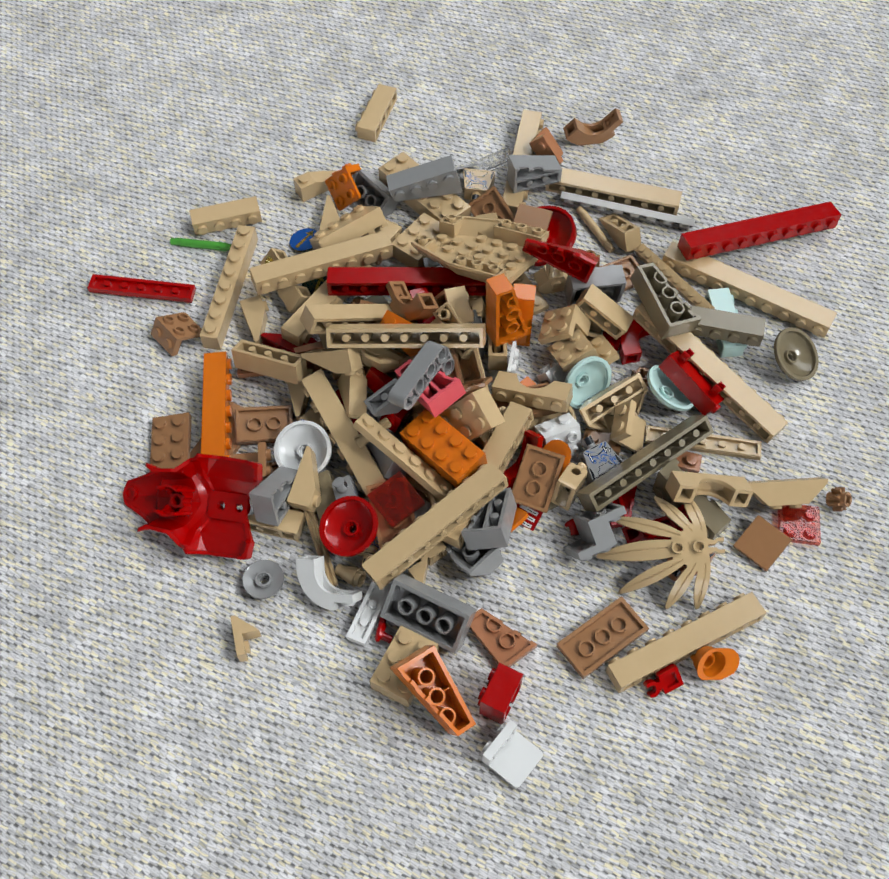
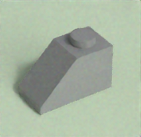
M394 378L364 400L374 417L398 413L402 410V408L388 401L389 392L398 381L397 378Z

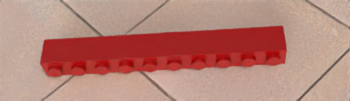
M830 201L681 233L677 247L688 261L836 228L842 214Z
M328 267L327 272L328 296H390L386 288V284L389 281H404L408 291L426 288L428 293H432L433 296L438 295L444 289L465 286L469 296H486L485 282L457 275L445 267Z

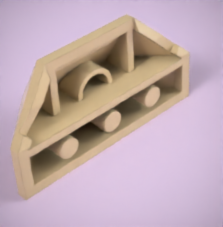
M359 348L362 366L374 367L382 373L394 372L400 367L398 360L409 357L392 348Z
M634 374L612 384L585 401L580 407L579 412L587 427L611 433L615 407L632 399L637 402L635 415L638 416L648 388L641 374Z
M815 477L747 482L754 490L753 496L759 502L770 506V509H782L783 505H789V508H802V504H810L827 485L828 478Z

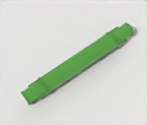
M186 238L170 239L171 245L219 251H229L231 244Z

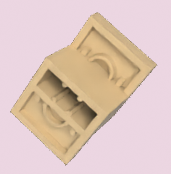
M576 304L545 312L538 341L543 345L572 338L574 331L580 329L585 336H588L592 320Z
M580 329L574 331L572 338L557 341L548 347L550 354L564 372L570 370L582 359L590 356L601 357L609 365L620 359L617 351L602 334L589 341Z

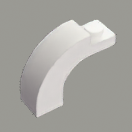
M304 555L296 558V572L299 583L305 594L318 606L335 611L343 606H353L355 602L362 599V591L339 589L330 583L325 574L324 556Z

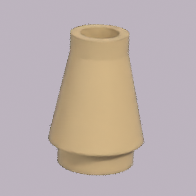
M339 563L334 571L335 575L353 587H361L366 579V572L359 567Z

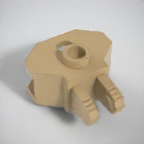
M549 264L543 265V268L533 275L534 281L538 284V292L543 294L564 291L568 274Z

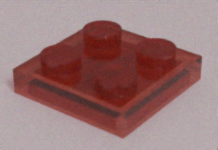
M400 471L367 495L368 499L392 529L425 505L424 500Z
M783 505L782 509H778V530L791 538L792 543L819 546L821 544L820 508L802 505V508H789V505Z

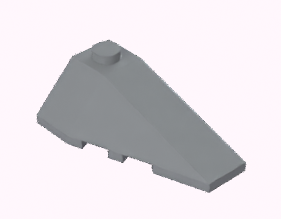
M443 542L447 547L446 551L456 566L470 576L490 575L504 562L499 548L468 550L465 542L461 549Z

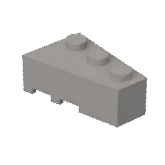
M508 155L507 181L513 193L561 182L562 168L555 155Z
M280 466L249 492L257 522L279 526L291 507L287 499L298 470Z
M505 488L484 505L477 515L471 517V524L468 528H464L461 531L468 550L508 547L517 508L511 488Z

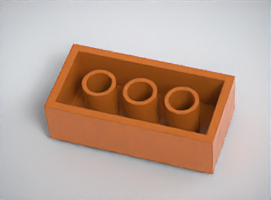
M426 408L400 432L403 444L455 488L460 486L465 478L471 477L476 473L481 465L487 464L484 451L441 416L438 415L435 418Z

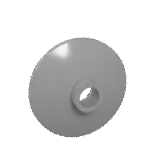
M259 560L252 563L243 575L244 589L250 596L257 599H266L274 596L280 591L284 583V574L281 567L271 560ZM263 579L268 580L266 584H261Z

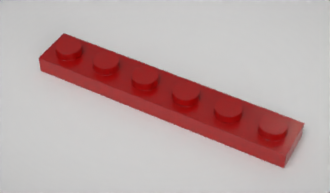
M92 274L88 290L93 293L192 303L196 287L192 284Z

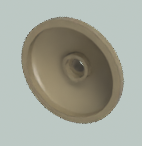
M793 327L786 328L778 333L774 342V356L782 372L795 381H806L812 378L818 369L819 360L816 347L811 338L802 330Z

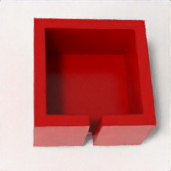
M500 662L497 669L492 668L488 676V687H483L478 696L479 714L502 725L511 709L509 704L514 703L521 688L524 674Z

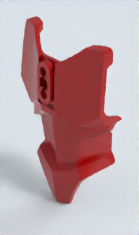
M197 453L195 457L189 458L174 469L159 468L146 463L145 467L151 472L127 481L123 490L124 504L147 522V524L138 527L137 532L150 529L166 533L183 549L185 554H204L240 560L251 559L255 542L248 519V514L251 510L249 492L262 481L263 466L261 463ZM242 505V511L240 509H237V506Z

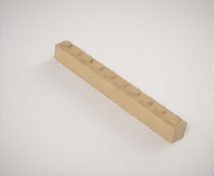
M642 243L635 249L636 255L645 264L653 262L668 279L667 283L671 287L676 288L679 295L690 305L715 309L713 305L645 244Z

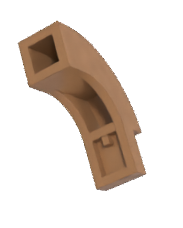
M615 108L602 120L592 124H586L574 118L563 130L566 140L580 146L600 144L615 136L614 130L623 123L620 110Z
M389 281L386 284L392 299L389 305L391 310L408 321L426 320L432 317L433 312L439 308L432 293H417L412 299L404 281Z

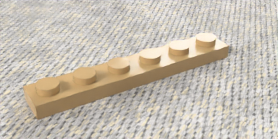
M366 412L353 424L352 427L439 501L445 498L449 491L456 489Z

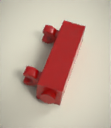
M690 348L683 353L677 350L670 354L659 365L662 372L702 415H707L710 412L712 414L716 413L721 408L719 404L724 400L719 393L726 386L720 381L713 387L688 361L695 354Z

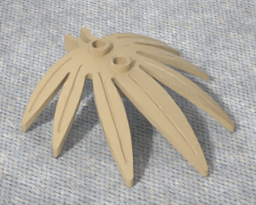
M654 497V501L659 508L683 531L649 519L621 517L616 523L647 534L668 537L671 540H645L611 548L608 552L599 553L596 557L612 561H651L673 558V560L656 565L636 576L619 590V594L649 586L686 565V569L673 585L664 608L669 609L684 594L697 572L693 592L694 608L697 610L704 600L710 581L711 564L709 554H725V549L708 546L723 543L724 537H719L715 540L707 538L704 517L694 500L692 503L683 502L685 511L691 521L690 523L685 515L675 506L659 497Z

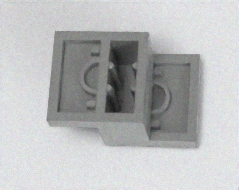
M611 502L598 512L585 511L574 516L573 519L581 539L563 547L566 555L580 561H588L597 553L610 551L611 547L617 543L609 522H616L621 519L620 516L627 514L625 507Z

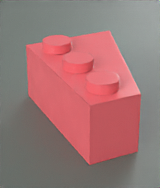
M411 359L394 371L398 379L412 362ZM439 371L417 401L436 418L466 394V391L459 378H451L446 376L444 372Z

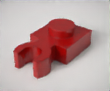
M674 663L655 672L656 679H647L643 682L646 688L653 686L652 690L647 692V695L651 698L656 697L660 690L667 694L684 685L679 670Z

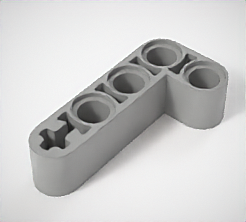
M427 341L390 390L388 395L389 403L409 410L437 372L441 371L446 376L450 375L454 369L455 362L449 348L433 341Z

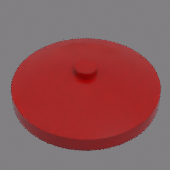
M537 207L553 211L547 230L549 231V236L546 242L573 247L577 236V229L572 216L560 207ZM538 259L534 266L539 267L547 263Z

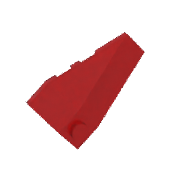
M529 238L525 240L522 251L584 283L588 282L600 259L593 253L582 249Z

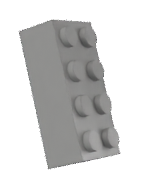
M402 573L393 580L380 617L398 626H403L455 654L463 646L477 609Z

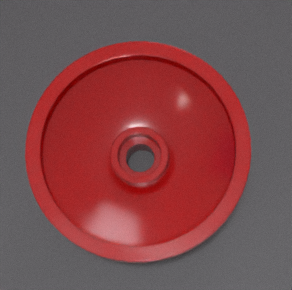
M345 496L339 498L327 507L321 517L319 525L321 541L335 555L342 557L358 555L365 551L374 541L378 531V516L373 506L361 497ZM356 527V531L352 533V529Z

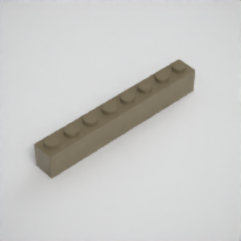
M707 415L690 416L578 491L576 494L583 509L592 512L600 511L663 468L673 458L679 457L714 433Z

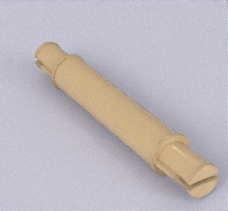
M579 206L576 211L605 250L609 253L615 250L612 246L613 244L582 206Z

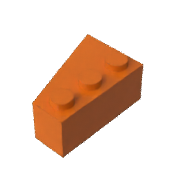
M514 283L515 293L519 302L518 305L522 311V317L526 323L529 335L513 341H517V345L530 346L536 285Z

